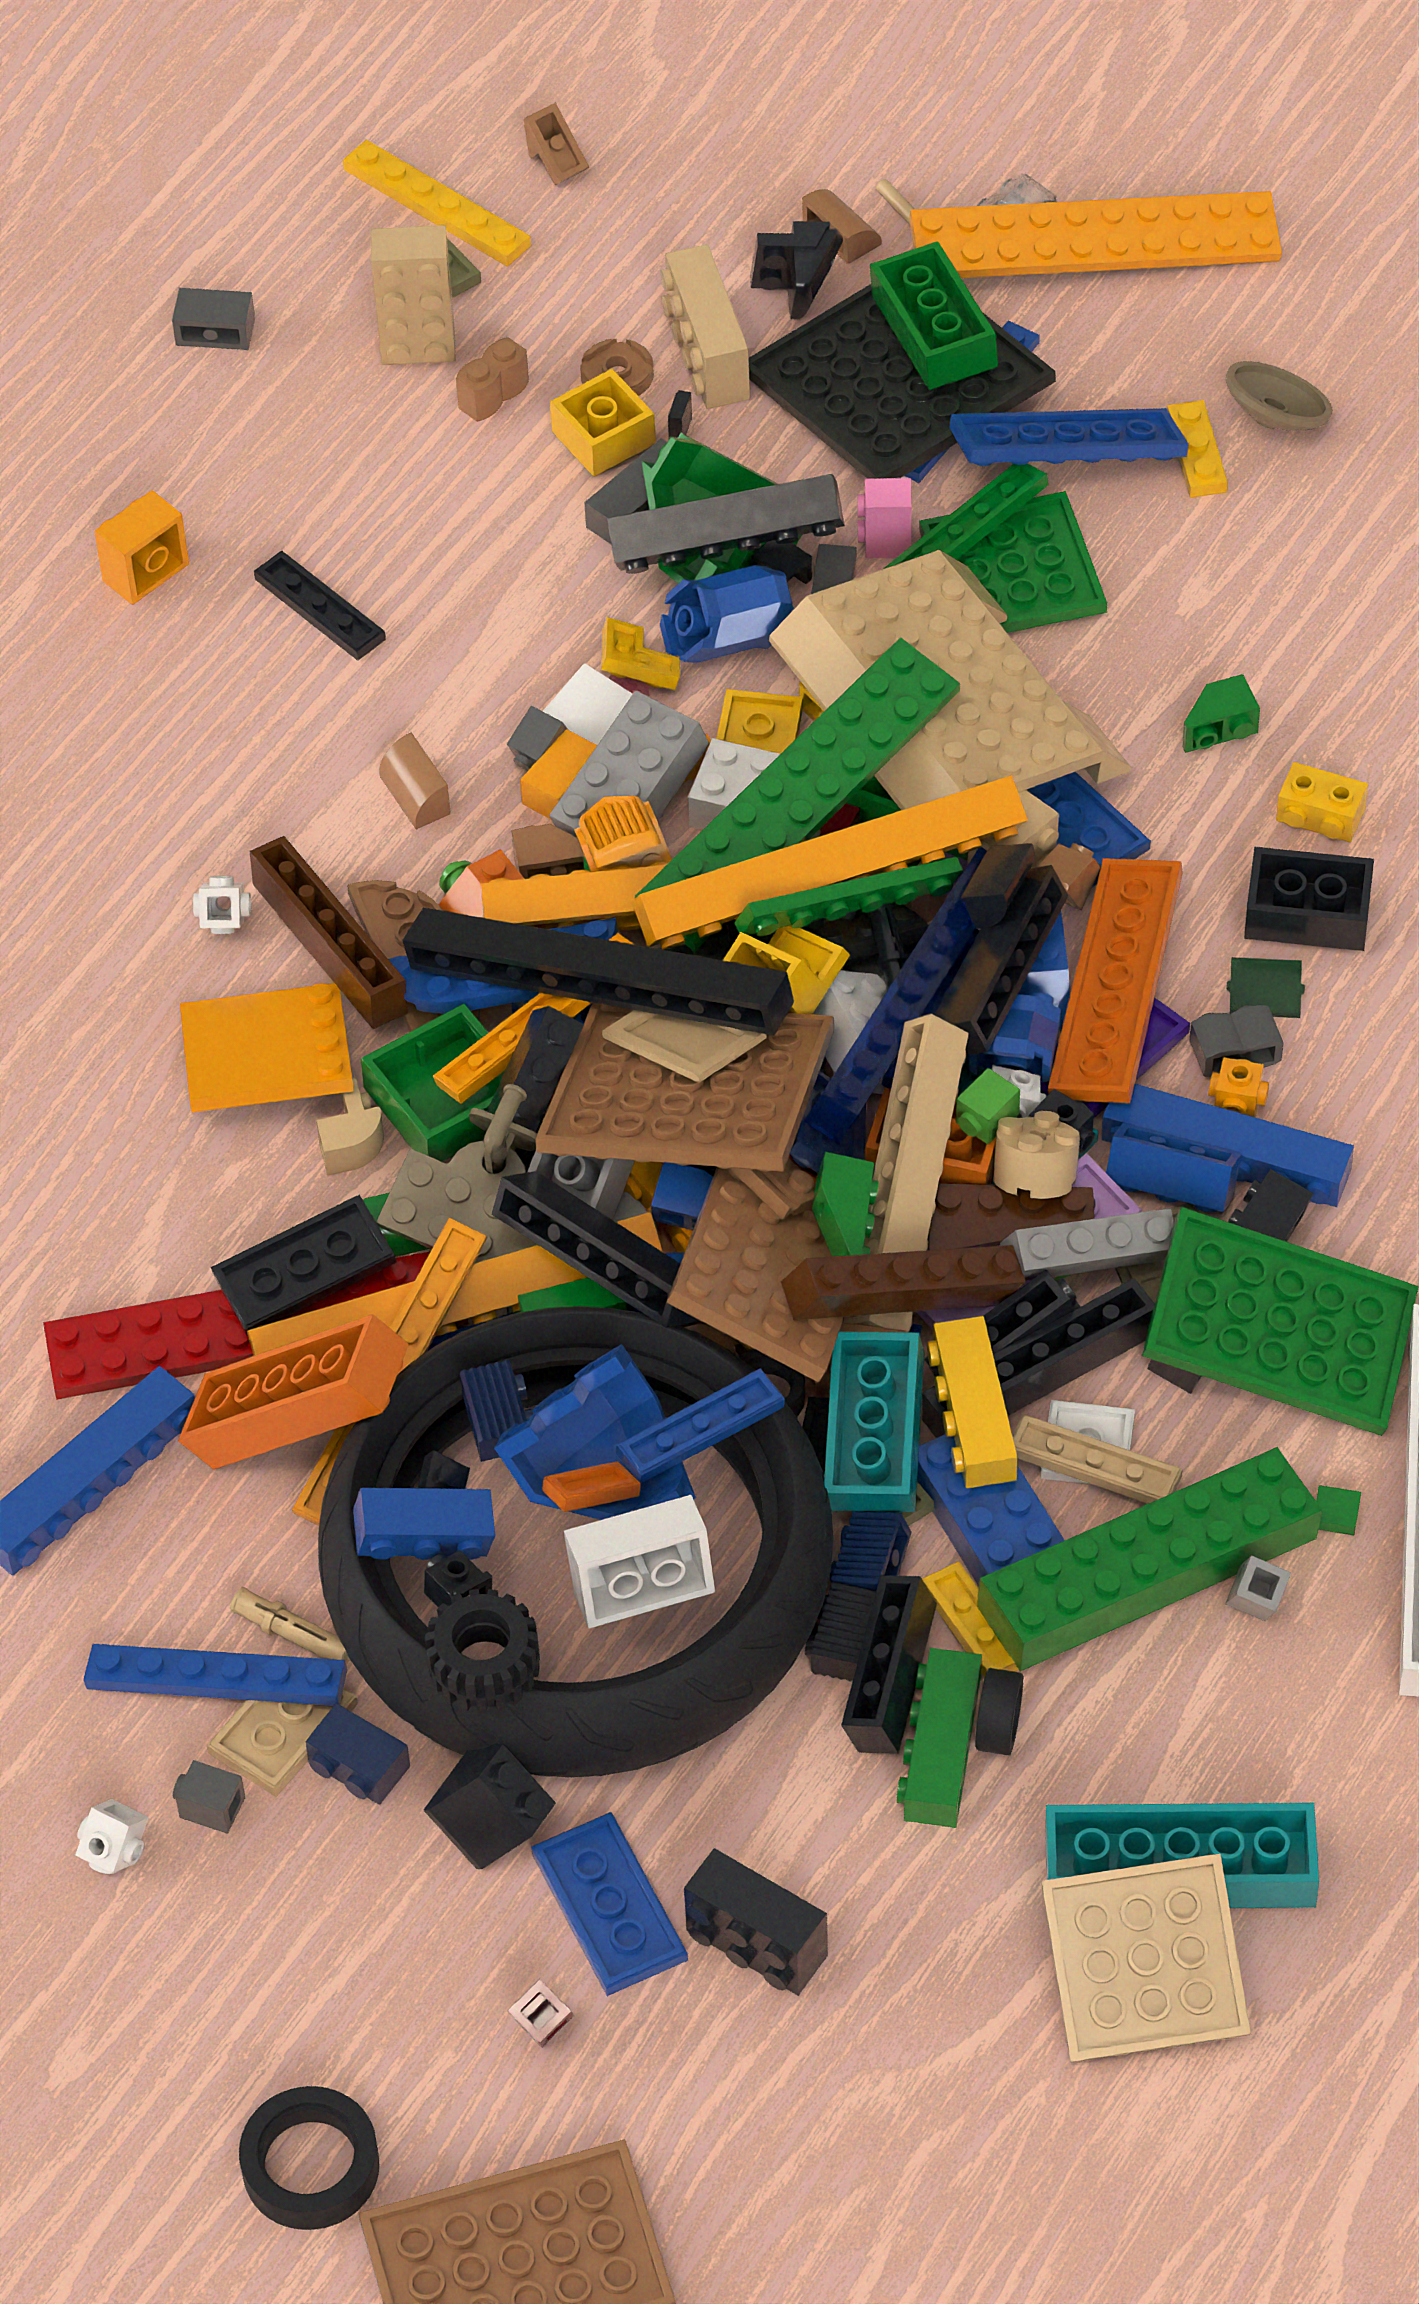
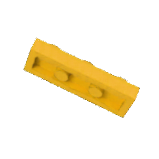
M1204 400L1167 405L1169 414L1188 442L1187 456L1179 457L1190 498L1227 493L1228 482Z
M959 1561L922 1578L937 1603V1612L967 1653L982 1654L981 1674L984 1678L989 1668L1014 1672L1019 1670L978 1609L979 1589Z

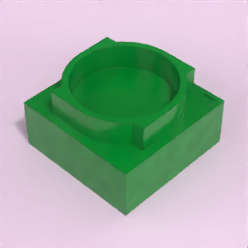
M465 1004L454 1008L361 1058L363 1088L366 1092H368L413 1150L441 1162L453 1157L457 1151L468 1144L484 1140L486 1132L470 1122L469 1114L472 1108L488 1110L505 1073L504 1070L462 1104L436 1085L433 1078L434 1074L488 1034V1031Z

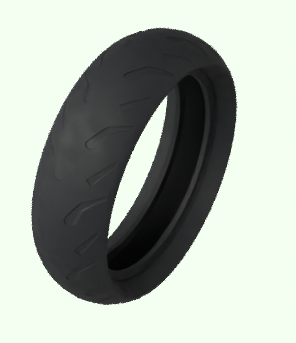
M587 1306L554 1307L512 1314L458 1333L424 1353L396 1376L389 1395L390 1402L383 1413L356 1421L352 1430L347 1435L330 1473L322 1501L318 1531V1563L323 1596L335 1631L349 1659L364 1680L395 1714L414 1726L418 1732L461 1755H464L467 1750L486 1748L493 1744H504L532 1775L569 1778L589 1777L638 1770L665 1762L698 1748L724 1733L751 1713L776 1688L799 1656L812 1633L822 1608L831 1571L834 1539L832 1509L827 1488L824 1486L822 1468L813 1445L786 1402L784 1403V1408L712 1445L729 1462L743 1481L752 1497L760 1519L762 1540L757 1560L745 1587L723 1618L704 1636L667 1660L646 1669L620 1677L588 1682L566 1683L534 1680V1686L530 1692L522 1690L523 1699L516 1704L511 1700L507 1701L506 1709L497 1711L495 1706L487 1707V1713H477V1707L473 1706L468 1711L459 1709L457 1700L452 1704L448 1703L443 1699V1692H437L433 1686L432 1677L429 1674L425 1643L426 1633L429 1632L428 1627L406 1601L395 1580L390 1565V1558L375 1559L372 1556H357L353 1508L360 1489L413 1488L420 1478L426 1455L433 1450L442 1454L448 1447L472 1431L461 1391L459 1372L463 1369L469 1370L472 1367L477 1369L480 1365L485 1367L488 1364L494 1365L496 1362L510 1361L514 1375L522 1373L527 1391V1399L521 1400L524 1409L540 1404L554 1391L563 1389L576 1380L574 1375L586 1365L622 1344L657 1395L664 1415L667 1418L756 1371L733 1352L694 1330H688L684 1326L674 1325L665 1328L657 1321L640 1312Z

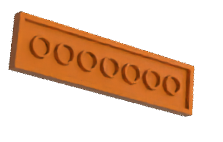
M1103 858L1051 1072L1048 1093L1056 1089L1073 1101L1131 1102L1182 879L1183 869L1181 861Z

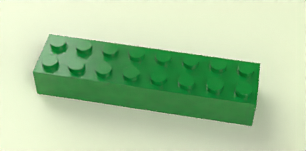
M1276 1447L981 1577L977 1607L1021 1672L1237 1575L1240 1565L1251 1555L1268 1561L1317 1539L1322 1509L1279 1448Z

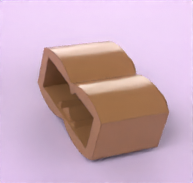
M506 337L491 344L485 350L482 358L475 359L462 367L456 376L458 408L478 422L495 414L503 401L520 394L529 382L527 350L509 337Z

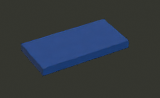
M1077 772L1026 789L1059 813V836L1056 846L1060 844L1070 848L1072 843L1081 845L1094 852L1092 858L1097 861L1100 867L1103 858L1136 859L1150 850L1151 841ZM1099 873L1093 884V887L1097 885Z
M612 1812L531 1846L532 1855L607 1996L688 1961V1953Z

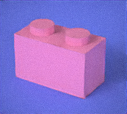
M911 478L865 479V494H857L858 518L865 517V520H858V543H865L866 558H897L911 546Z

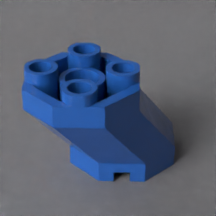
M754 565L699 580L683 579L666 595L665 604L671 605L668 615L662 614L660 629L666 652L674 656H680L679 659L684 662L699 663L754 648L768 649L772 646L769 641L770 634L794 610L786 575L782 571L773 570L767 566Z
M1032 993L1030 996L1018 994L989 1051L969 1055V1071L977 1075L978 1068L985 1071L987 1068L992 1069V1066L995 1065L1013 1070H1023L1030 1074L1042 1076V1083L1050 1081L1061 1025V1009L1053 1005L1054 998L1046 993Z

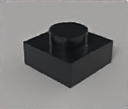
M433 1450L424 1457L418 1488L466 1489L470 1468Z

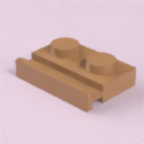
M789 1157L783 1171L763 1172L757 1169L730 1168L782 1220L786 1219L790 1213L794 1216L812 1208L815 1190L814 1180L809 1174L802 1171Z

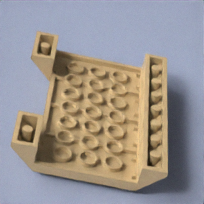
M940 550L807 595L769 636L770 643L823 711L840 697L900 637L960 683V691L874 775L901 810L1011 775L1017 791L1021 792L1081 769H1085L1096 784L1130 772L1131 766L1093 719L1088 714L1061 700L999 623L1007 621V614L968 566Z

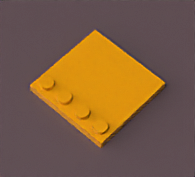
M318 983L307 987L180 1003L191 1113L354 1091L341 993L335 983Z

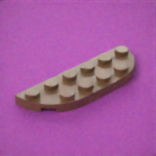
M371 880L347 885L348 895L364 931L388 959L396 956H406L402 939L423 907L443 911L425 893L420 890L414 893L396 886V882ZM407 1001L408 1013L402 1017L408 1031L411 1032L443 1014L417 1010L414 1003ZM480 1009L470 1010L479 1021Z

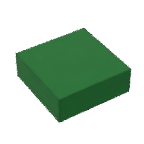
M1319 1485L1316 1502L1322 1509L1319 1530L1355 1535L1361 1492Z

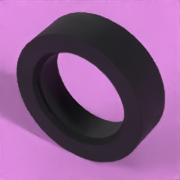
M319 2086L297 2087L271 2097L260 2105L249 2118L242 2132L239 2144V2161L243 2181L251 2201L267 2218L282 2226L293 2229L315 2230L327 2228L351 2217L369 2199L379 2175V2153L375 2130L371 2120L363 2108L352 2098L330 2088ZM307 2122H319L337 2128L350 2140L354 2148L352 2164L346 2175L337 2184L321 2192L300 2194L280 2187L268 2175L265 2169L268 2149L283 2131L292 2126Z

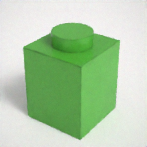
M989 1068L956 1099V1123L967 1135L976 1136L986 1144H989L996 1137L998 1121L1001 1118H1015L1020 1113V1089Z

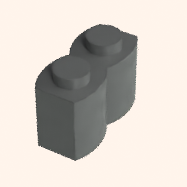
M1245 1005L1231 1014L1206 1013L1191 1022L1189 1040L1204 1077H1211L1212 1072L1220 1073L1223 1057L1236 1060L1246 1059L1253 1063L1264 1064V1068L1282 1061L1284 1043L1269 1006Z

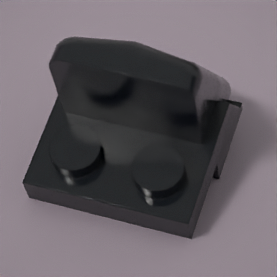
M793 221L791 233H757L750 273L751 288H763L765 290L788 289L790 319L802 318L810 308L833 265L843 242L841 233L836 228H830V222Z

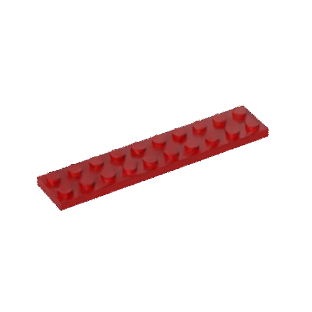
M431 1251L396 1257L397 1263L282 1320L414 1282ZM222 1290L43 1322L56 1400L137 1385L159 1365L174 1378L213 1371L254 1356L249 1337L246 1335ZM468 1319L455 1322L456 1326L469 1324Z

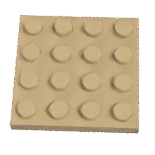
M1221 1854L1041 1881L1070 2063L1251 2035Z

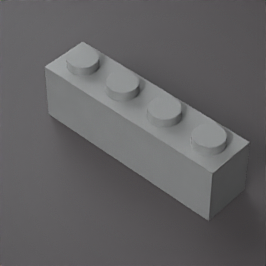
M1171 1208L1015 1230L1000 1242V1246L1013 1245L1025 1281L1033 1280L1045 1270L1052 1277L1163 1261L1167 1257L1175 1224Z

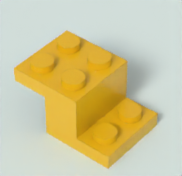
M786 926L778 928L768 944L740 932L723 961L787 972L794 1003L788 1013L813 1014L850 954L843 947L804 929Z

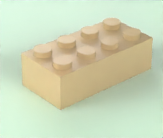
M446 225L371 229V265L382 365L456 361L455 325Z
M705 244L665 253L666 269L661 270V280L667 295L662 296V305L666 317L673 318L671 325L675 342H682L683 348H681L684 366L686 370L692 369L693 371L691 381L695 395H702L706 409L750 400L748 347L709 245Z

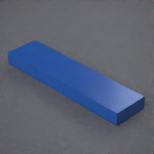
M760 1368L616 1445V1454L640 1483H643L784 1408L785 1398Z

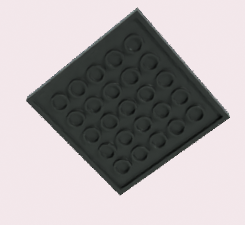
M871 284L749 357V380L867 479L901 478L958 443L949 428L951 414L1006 413L1056 382V374L1053 368L984 314L996 333L998 367L929 390L873 299Z

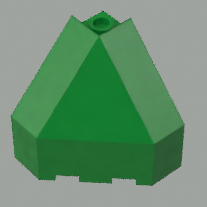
M680 433L678 438L670 437L668 442L661 447L656 463L642 461L649 510L777 485L776 482L683 433ZM797 540V541H795V542H792V543H793L794 545H796L799 540ZM738 548L723 550L724 554L717 558L702 559L701 555L687 557L686 562L681 565L664 566L662 562L658 563L660 570L679 584L683 579L699 580L752 566V555L759 549L742 552Z

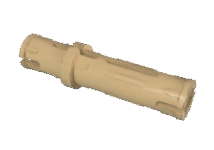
M241 1587L234 1595L230 1604V1611L260 1625L262 1632L268 1635L275 1633L324 1659L345 1660L346 1664L349 1662L348 1654L338 1636L286 1610L287 1606L280 1601L272 1603L245 1587Z

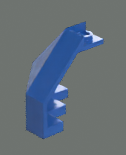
M622 1344L586 1365L574 1375L576 1380L563 1389L554 1391L532 1409L534 1414L520 1425L514 1424L497 1441L494 1447L495 1451L530 1502L562 1510L542 1491L543 1478L549 1475L616 1461L629 1471L616 1454V1445L666 1419L657 1395ZM683 1462L641 1483L638 1497L568 1512L603 1520L688 1495H692L694 1500L696 1496Z

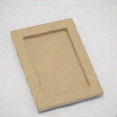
M633 1010L602 1031L603 1038L698 1083L767 1038L766 1034L637 1010Z

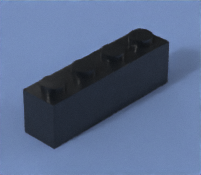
M880 1575L841 1724L858 1752L899 1754L916 1688L919 1663H922L937 1606L921 1576Z

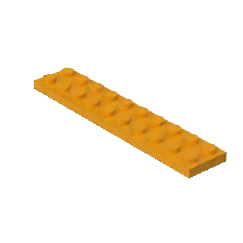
M1271 191L911 209L909 216L914 249L938 241L961 278L1280 261L1282 255Z

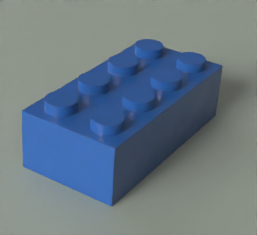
M945 1434L919 1446L917 1482L933 1499V1514L978 1586L981 1577L1065 1541L1018 1465L1017 1481L966 1488L962 1472L955 1473L953 1468L951 1448L956 1447L954 1436L947 1437Z

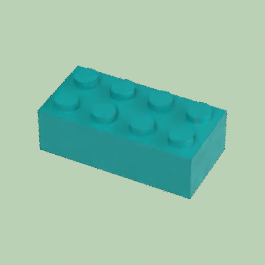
M838 1333L832 1351L824 1486L828 1491L832 1511L915 1512L924 1368V1348L919 1333Z

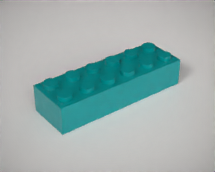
M1314 1803L1046 1805V1880L1221 1854L1230 1908H1316L1319 1869Z

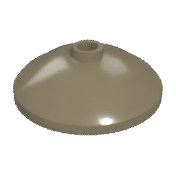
M1242 361L1232 364L1226 373L1225 381L1233 398L1247 414L1256 419V422L1265 428H1277L1286 431L1311 430L1327 424L1332 415V405L1320 390L1301 377L1284 369L1260 362Z

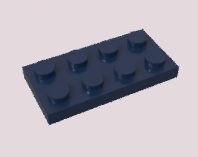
M819 1071L790 1151L791 1158L801 1167H809L817 1173L825 1152L865 1160L866 1102L850 1091H846L843 1086Z

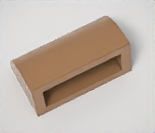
M819 189L802 197L803 221L830 222V228L838 229L843 237V242L837 255L847 264L882 245L880 235L832 191Z
M412 732L401 737L384 754L380 763L379 773L380 778L414 828L419 829L451 814L448 784Z

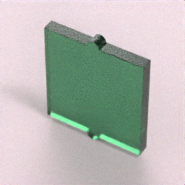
M1231 957V980L1226 984V990L1230 992L1229 1014L1245 1005L1269 1006L1273 1017L1300 1018L1301 995L1305 993V985L1301 984L1302 960Z

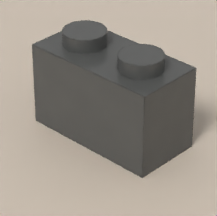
M179 288L172 318L176 346L249 350L255 321L252 292Z

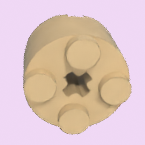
M1051 1111L1036 1112L1034 1117L1001 1118L998 1121L993 1177L995 1184L1002 1190L1017 1195V1188L1031 1190L1030 1198L1038 1199L1054 1198L1069 1193L1072 1190V1183L1075 1184L1077 1178L1079 1132L1070 1125L1060 1122L1059 1115Z

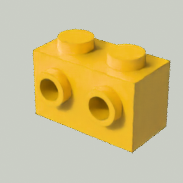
M1293 762L1278 795L1276 821L1286 823L1291 827L1303 828L1332 839H1340L1351 843L1366 809L1368 783Z

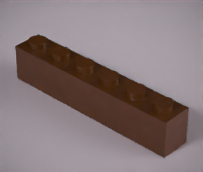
M282 836L251 850L250 862L254 887L371 1028L375 1029L407 1014V1001L404 999V994L406 993V980L286 837Z
M1013 1245L806 1258L781 1281L793 1320L997 1306L1026 1283Z

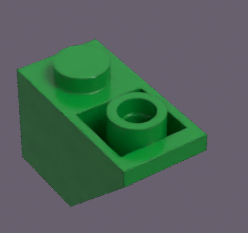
M1243 674L1206 684L1184 721L1182 747L1185 753L1198 749H1207L1219 743L1243 739L1258 733L1260 707Z

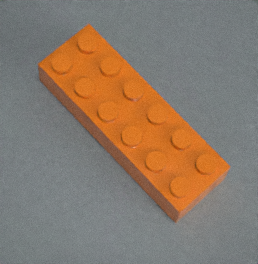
M372 1314L207 1372L203 1376L178 1442L212 1469H216L345 1425H350L353 1422L371 1416H377L383 1413L390 1402L389 1395L396 1376L403 1367L402 1360L408 1343Z

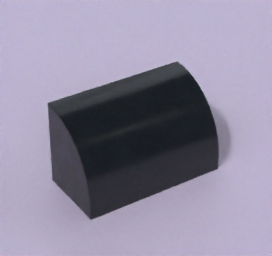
M1032 843L990 846L961 896L975 929L992 927L1004 917L1034 863L1035 851Z

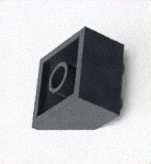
M493 1744L486 1748L467 1750L423 1811L476 1869H483L531 1838L556 1802L504 1744Z

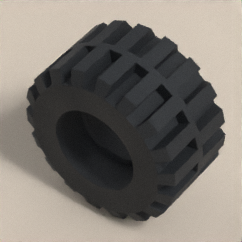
M479 1589L469 1590L470 1596L464 1598L459 1593L451 1597L452 1604L450 1606L443 1603L437 1609L438 1617H431L428 1623L429 1632L426 1633L425 1643L429 1674L432 1677L433 1686L437 1692H443L444 1700L450 1704L457 1700L459 1709L468 1711L471 1706L477 1707V1713H487V1707L493 1706L496 1707L497 1711L506 1709L507 1701L511 1700L516 1704L523 1699L522 1690L530 1692L534 1686L533 1677H538L540 1653L535 1620L533 1617H529V1610L523 1603L516 1606L515 1597L506 1594L501 1598L498 1596V1590L488 1589L487 1594H479ZM478 1642H493L505 1648L499 1655L486 1660H474L461 1654L464 1649Z

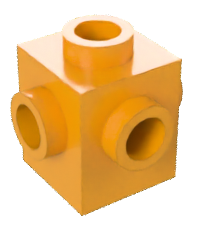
M1223 1057L1220 1073L1212 1072L1208 1096L1215 1097L1214 1106L1256 1118L1258 1105H1266L1269 1082L1262 1081L1264 1064L1253 1063L1246 1059L1236 1060Z

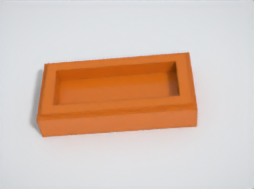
M616 1461L546 1476L543 1478L542 1491L564 1512L638 1497L641 1483L622 1464Z

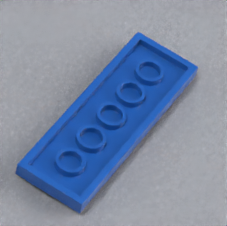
M1166 408L951 414L949 426L969 463L979 466H989L992 463L1001 462L1025 465L1035 461L1061 464L1068 460H1083L1089 463H1096L1102 459H1119L1132 462L1137 458H1155L1167 461L1173 457H1186L1188 450L1187 440Z

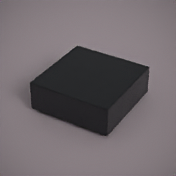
M678 390V393L676 392L668 415L669 439L671 436L678 438L680 433L687 434L692 420L691 392Z

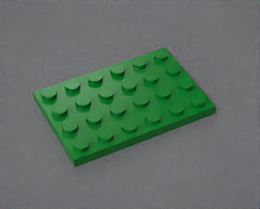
M1181 1207L1176 1217L1142 1356L1382 1436L1388 1427L1411 1324L1413 1304H1415L1419 1286Z

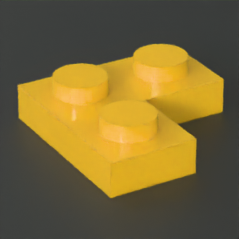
M607 617L602 629L601 670L607 671L618 678L628 677L643 681L654 688L664 687L675 690L680 678V657L644 648V627Z

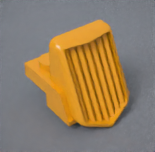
M638 796L603 797L581 815L579 819L580 827L574 829L591 872L608 871L616 866H628L630 868L647 867L656 862L669 863L672 860L649 801L643 803Z

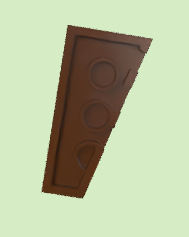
M938 1183L935 1198L936 1207L931 1218L927 1238V1250L997 1246L1015 1230L1095 1219L1093 1187H1072V1190L1065 1195L1038 1199L1030 1198L1031 1190L1017 1188V1195L1002 1190L997 1185Z

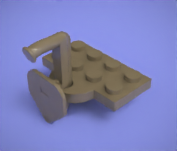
M507 1084L503 1088L504 1095L495 1114L472 1108L469 1114L470 1122L486 1132L484 1141L473 1142L456 1152L448 1164L409 1149L377 1219L376 1224L378 1227L432 1249L449 1218H452L487 1236V1240L474 1264L538 1245L492 1215L501 1177L526 1173L524 1164L515 1152L516 1148L536 1151L535 1139L537 1133L512 1122L520 1103L527 1098L526 1092L517 1085ZM484 1159H485L486 1171H485V1169H484L483 1166H482Z

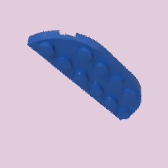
M616 918L550 929L609 940L619 933ZM407 955L388 959L406 980L404 999L414 1003L416 1009L423 1012L444 1014L462 1004H465L469 1010H476L532 1000L539 994L538 992L413 970L410 968Z

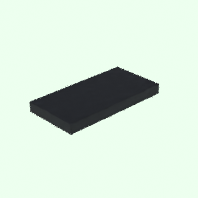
M359 1194L210 1268L248 1336V1330L278 1322L397 1263L392 1249Z

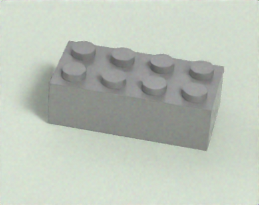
M635 690L549 816L554 826L577 838L574 829L580 827L579 819L581 815L606 796L634 795L638 796L643 803L649 801L658 820L709 745L700 723Z

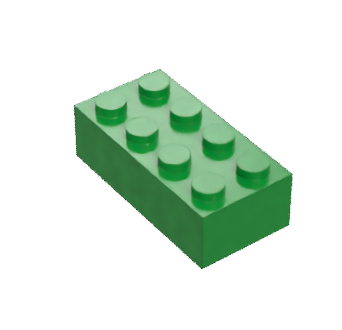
M938 241L869 264L872 297L929 390L998 367L996 333Z

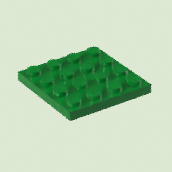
M1066 491L1033 497L957 559V561L968 566L1007 614V621L999 623L1007 633L1107 613V600ZM949 515L919 520L921 537Z

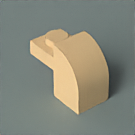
M352 1078L354 1091L342 1093L345 1114L316 1119L319 1144L327 1175L352 1171L367 1165L378 1155L383 1145L384 1133L380 1107L371 1108L368 1092L360 1093L356 1078Z

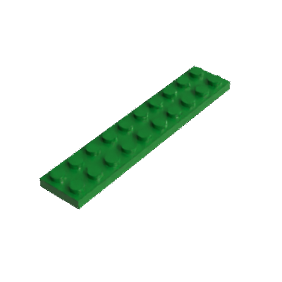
M900 637L635 895V898L642 893L808 841L960 691V683ZM698 932L683 936L684 944L695 952L711 935L700 938Z

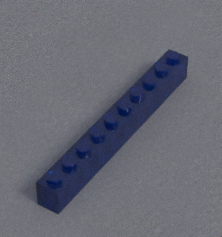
M979 847L804 1120V1122L838 1144L899 1051L905 1022L921 1016L975 930V926L961 896L987 852L982 847Z

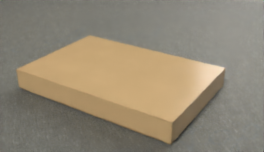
M287 1653V1654L285 1655V1656L294 1657L293 1655H291V1654H289V1653ZM343 1688L340 1705L351 1711L357 1705V1698L354 1694ZM246 1700L207 1744V1751L219 1761L277 1797L308 1761L305 1741L333 1706Z

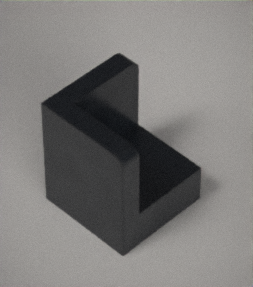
M776 540L768 541L752 555V566H767L773 570L782 571L786 575L787 582L793 577L804 584L812 580V556L793 543L777 544Z

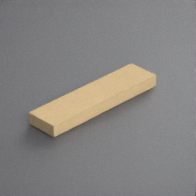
M1025 1414L1022 1415L1012 1436L1017 1459L1147 1504L1174 1493L1182 1477V1468Z

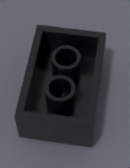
M1254 847L1244 939L1364 951L1374 859Z
M713 1848L684 1887L686 1930L690 1936L703 1946L708 1947L712 1945L726 1953L728 1959L741 1968L750 1967L762 1974L764 1979L778 1990L783 1991L787 1989L799 1996L828 1956L826 1912L716 1848Z

